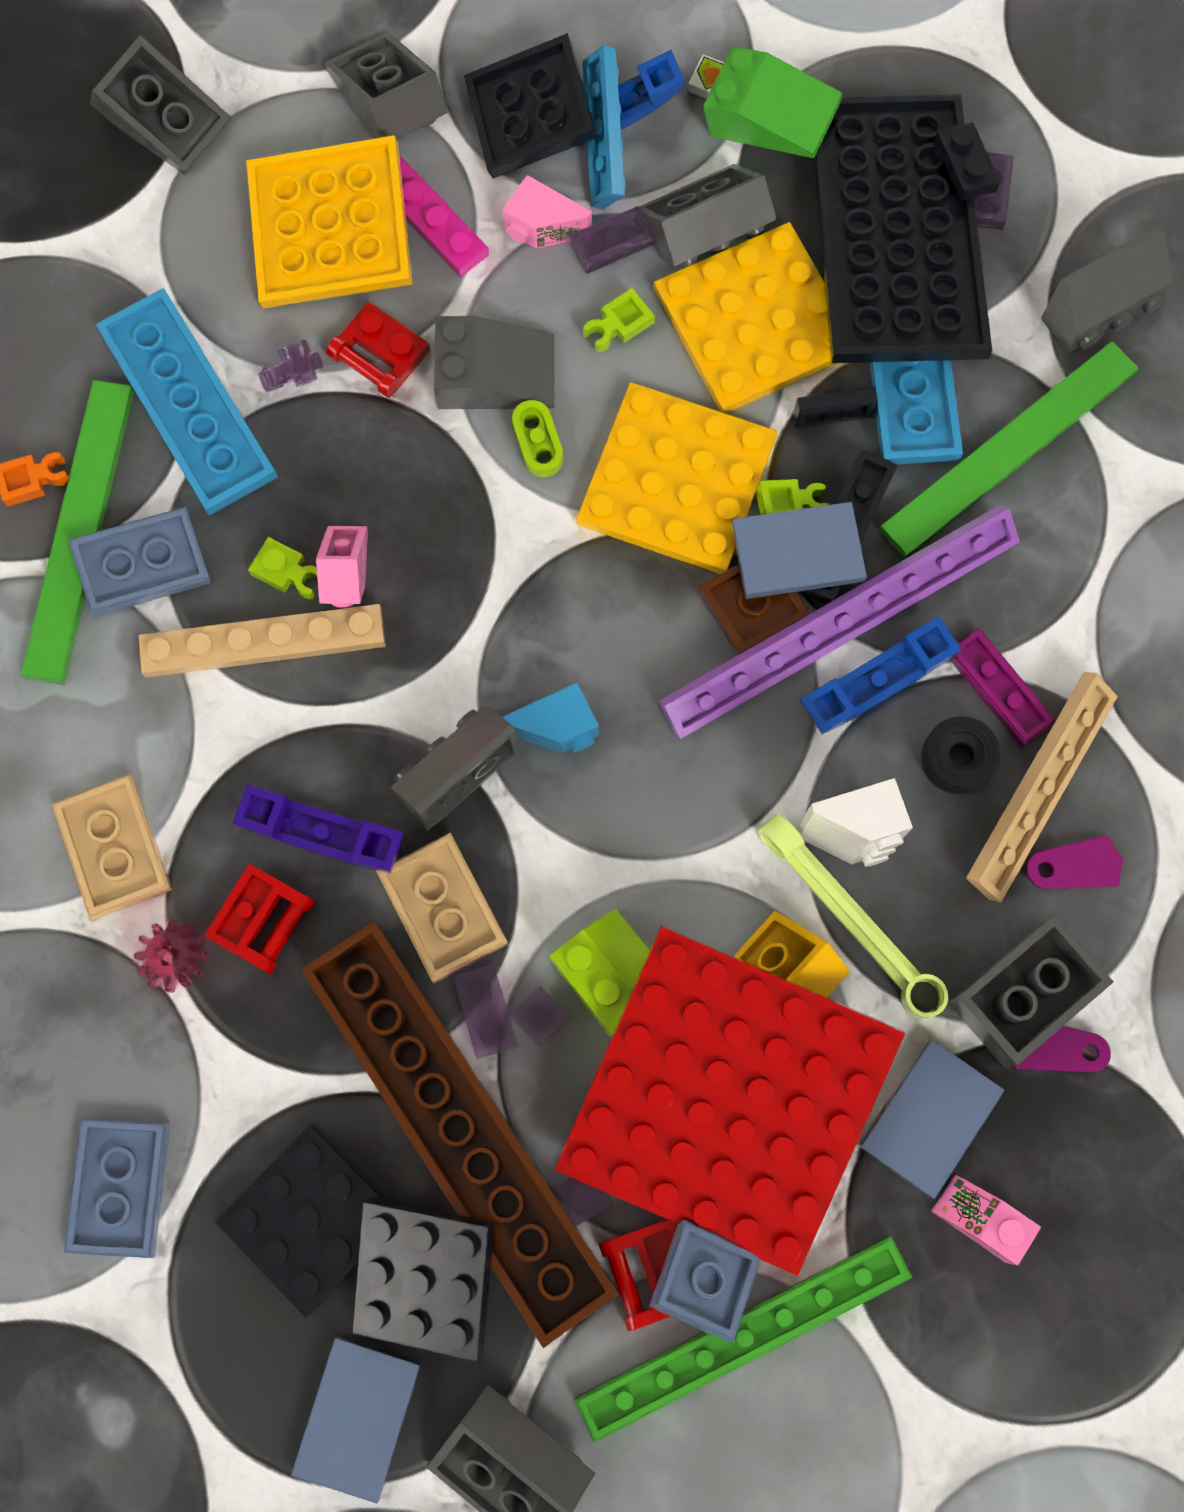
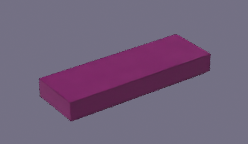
M979 627L957 642L962 650L949 660L1021 748L1054 725L1056 719Z

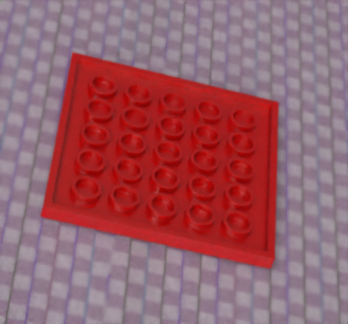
M661 925L558 1157L555 1171L677 1224H680L682 1220H687L730 1240L736 1246L755 1254L760 1260L798 1276L905 1036V1032Z

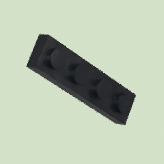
M862 449L835 503L852 502L860 545L898 466ZM841 585L799 592L828 604L835 600Z

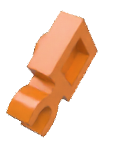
M49 453L40 463H37L32 455L1 463L0 495L3 503L9 507L46 496L43 485L49 483L53 486L68 484L69 475L66 471L52 473L56 466L66 463L61 453Z

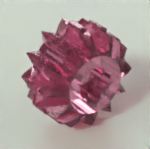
M169 919L165 930L157 923L152 924L151 931L154 935L152 939L144 935L139 937V942L146 946V950L137 951L133 955L134 959L145 962L139 967L137 973L141 977L150 976L148 983L150 987L157 989L163 984L165 991L174 993L178 981L184 988L192 987V980L189 974L193 973L200 977L204 975L205 971L196 964L197 961L209 959L208 952L197 950L203 946L206 939L201 934L193 936L195 929L193 925L186 923L180 928L178 921ZM170 948L179 951L178 959H171L172 965L164 960L166 952L172 953Z

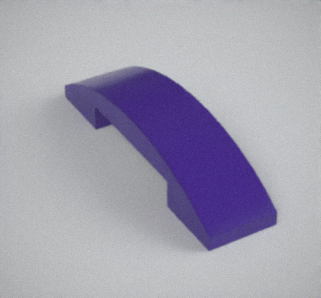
M251 785L246 786L233 820L235 826L335 860L386 873H391L404 837V833L365 820L359 822L291 801L286 796Z

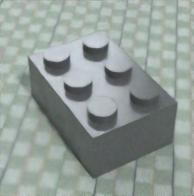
M1053 915L1037 925L949 1000L948 1003L1006 1069L1018 1066L1114 981L1056 915Z

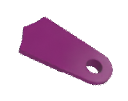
M1105 835L1037 852L1028 860L1026 872L1029 880L1041 889L1117 887L1120 885V872L1124 859L1114 847L1109 836ZM1039 864L1048 866L1050 869L1049 878L1042 877L1039 874Z
M1063 1026L1018 1066H1014V1068L1094 1073L1108 1065L1111 1058V1050L1107 1041L1100 1035ZM1085 1045H1091L1096 1049L1097 1058L1094 1061H1088L1084 1058L1082 1050Z

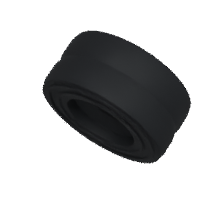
M959 716L946 719L932 730L923 744L921 752L923 770L928 779L937 788L952 794L974 792L984 786L997 771L1000 763V745L997 737L986 724L975 718ZM955 745L965 746L972 756L970 764L966 766L956 765L950 758V748Z

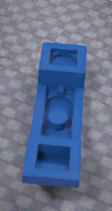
M672 50L638 65L637 68L640 75L618 85L619 103L621 105V130L661 107L686 85Z
M938 616L904 636L902 642L838 680L834 678L801 698L800 702L823 735L903 691L954 657L962 649Z

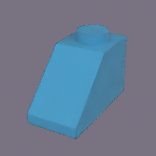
M578 683L502 717L516 729L519 739L560 753L570 749L573 753L582 751L595 743L594 738L599 736V725Z

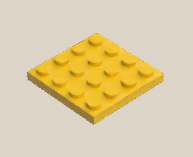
M395 135L246 160L258 300L263 309L413 285L399 147Z
M790 222L654 281L653 290L717 408L722 413L727 414L837 364L831 363L825 282Z
M630 382L578 513L576 524L722 574L728 570L736 549L732 520L748 516L756 494V486L761 481L778 431Z

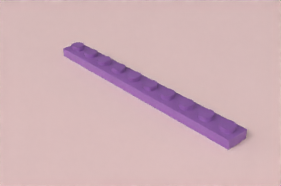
M1001 504L659 700L673 733L679 739H682L1020 543L1010 509Z

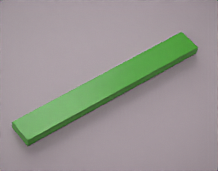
M1111 341L881 525L879 532L904 559L908 558L1134 376L1139 367Z
M97 380L92 382L21 671V676L25 679L65 685L86 597L68 540L102 530L135 392L131 385Z
M887 1236L744 1310L734 1342L723 1341L703 1331L575 1397L574 1400L595 1443L911 1279L912 1276L892 1237Z

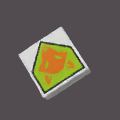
M703 54L688 83V92L707 99L724 62Z

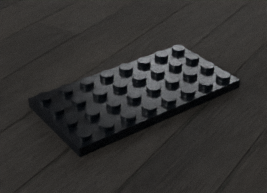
M961 94L843 97L814 158L831 363L989 359L991 356L992 342L974 198L960 200L935 143L938 130L965 124Z

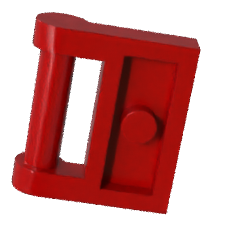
M367 302L340 336L334 337L326 348V355L335 362L341 360L378 386L377 390L387 398L396 393L430 352V345L427 341L370 302ZM356 343L393 370L385 373L351 348Z
M249 863L204 936L271 975L277 966V963L274 961L304 912L309 913L315 901ZM282 897L289 901L290 905L263 949L258 953L250 947Z
M668 1219L598 1244L602 1257L607 1256L627 1315L623 1318L627 1331H633L671 1317L653 1308L643 1309L624 1253L625 1249L633 1246L637 1247L653 1294L676 1230L675 1222Z

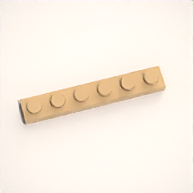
M380 604L139 635L141 673L145 678L386 647Z
M1084 672L966 877L989 900L1001 903L1118 697L1097 673Z

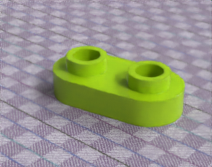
M524 401L514 409L512 425L525 466L530 473L537 477L553 476L563 465V448L548 407L540 401ZM530 421H535L539 424L533 429L525 426ZM542 455L551 458L547 463L537 461L538 457Z

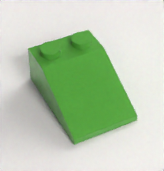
M732 46L703 108L711 137L815 158L843 96L842 92L767 52Z

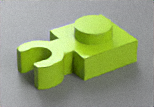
M630 288L601 308L603 320L593 319L584 325L583 336L588 338L594 333H600L603 337L595 342V351L601 353L610 347L614 337L618 336L624 344L655 323V315L635 290Z
M798 479L762 480L756 486L760 515L829 505V503H817L812 498L823 494L826 487L822 483H813L806 489L800 490Z
M268 537L248 569L250 575L284 593L290 584H293L302 597L311 600L315 597L313 590L304 585L310 578L318 580L317 567L312 565L301 567L305 561L303 554Z

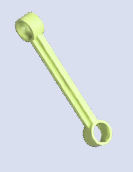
M776 814L758 830V834L765 845L779 859L791 866L902 990L901 1003L908 1014L915 1018L926 1019L940 1014L945 1009L948 1003V990L943 981L934 975L920 974L808 850L799 832L786 818ZM927 982L936 988L939 999L935 1009L924 1013L915 1008L911 1001V990L915 983Z

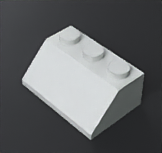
M893 778L811 804L796 830L804 841L851 865L863 861L865 867H869L888 860V855L896 852L895 847L904 843L903 838L913 827L896 780Z

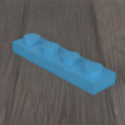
M602 45L582 61L584 89L598 137L587 142L591 207L604 210L625 196L626 182L623 175V141L621 139L620 127L621 105L618 94L619 69L616 61V48Z

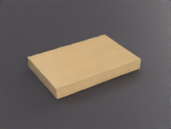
M131 774L51 804L89 919L94 921L173 890L135 779Z
M451 833L396 860L391 873L376 871L433 984L508 945Z

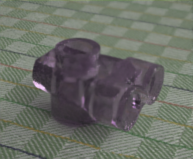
M301 340L279 349L277 352L282 363L278 362L263 367L258 375L263 389L268 393L292 381L295 382L296 387L309 384L318 379L316 372L320 371L324 365L318 351L311 352L307 341Z

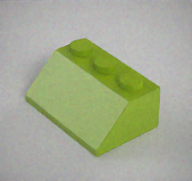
M617 909L582 929L549 955L552 965L611 1038L650 950Z

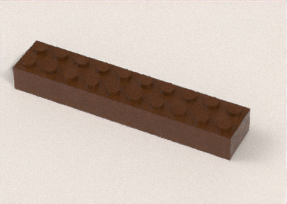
M372 921L303 967L301 971L457 1215L495 1222L491 1268L541 1346L545 1348L619 1295L617 1288L377 923Z

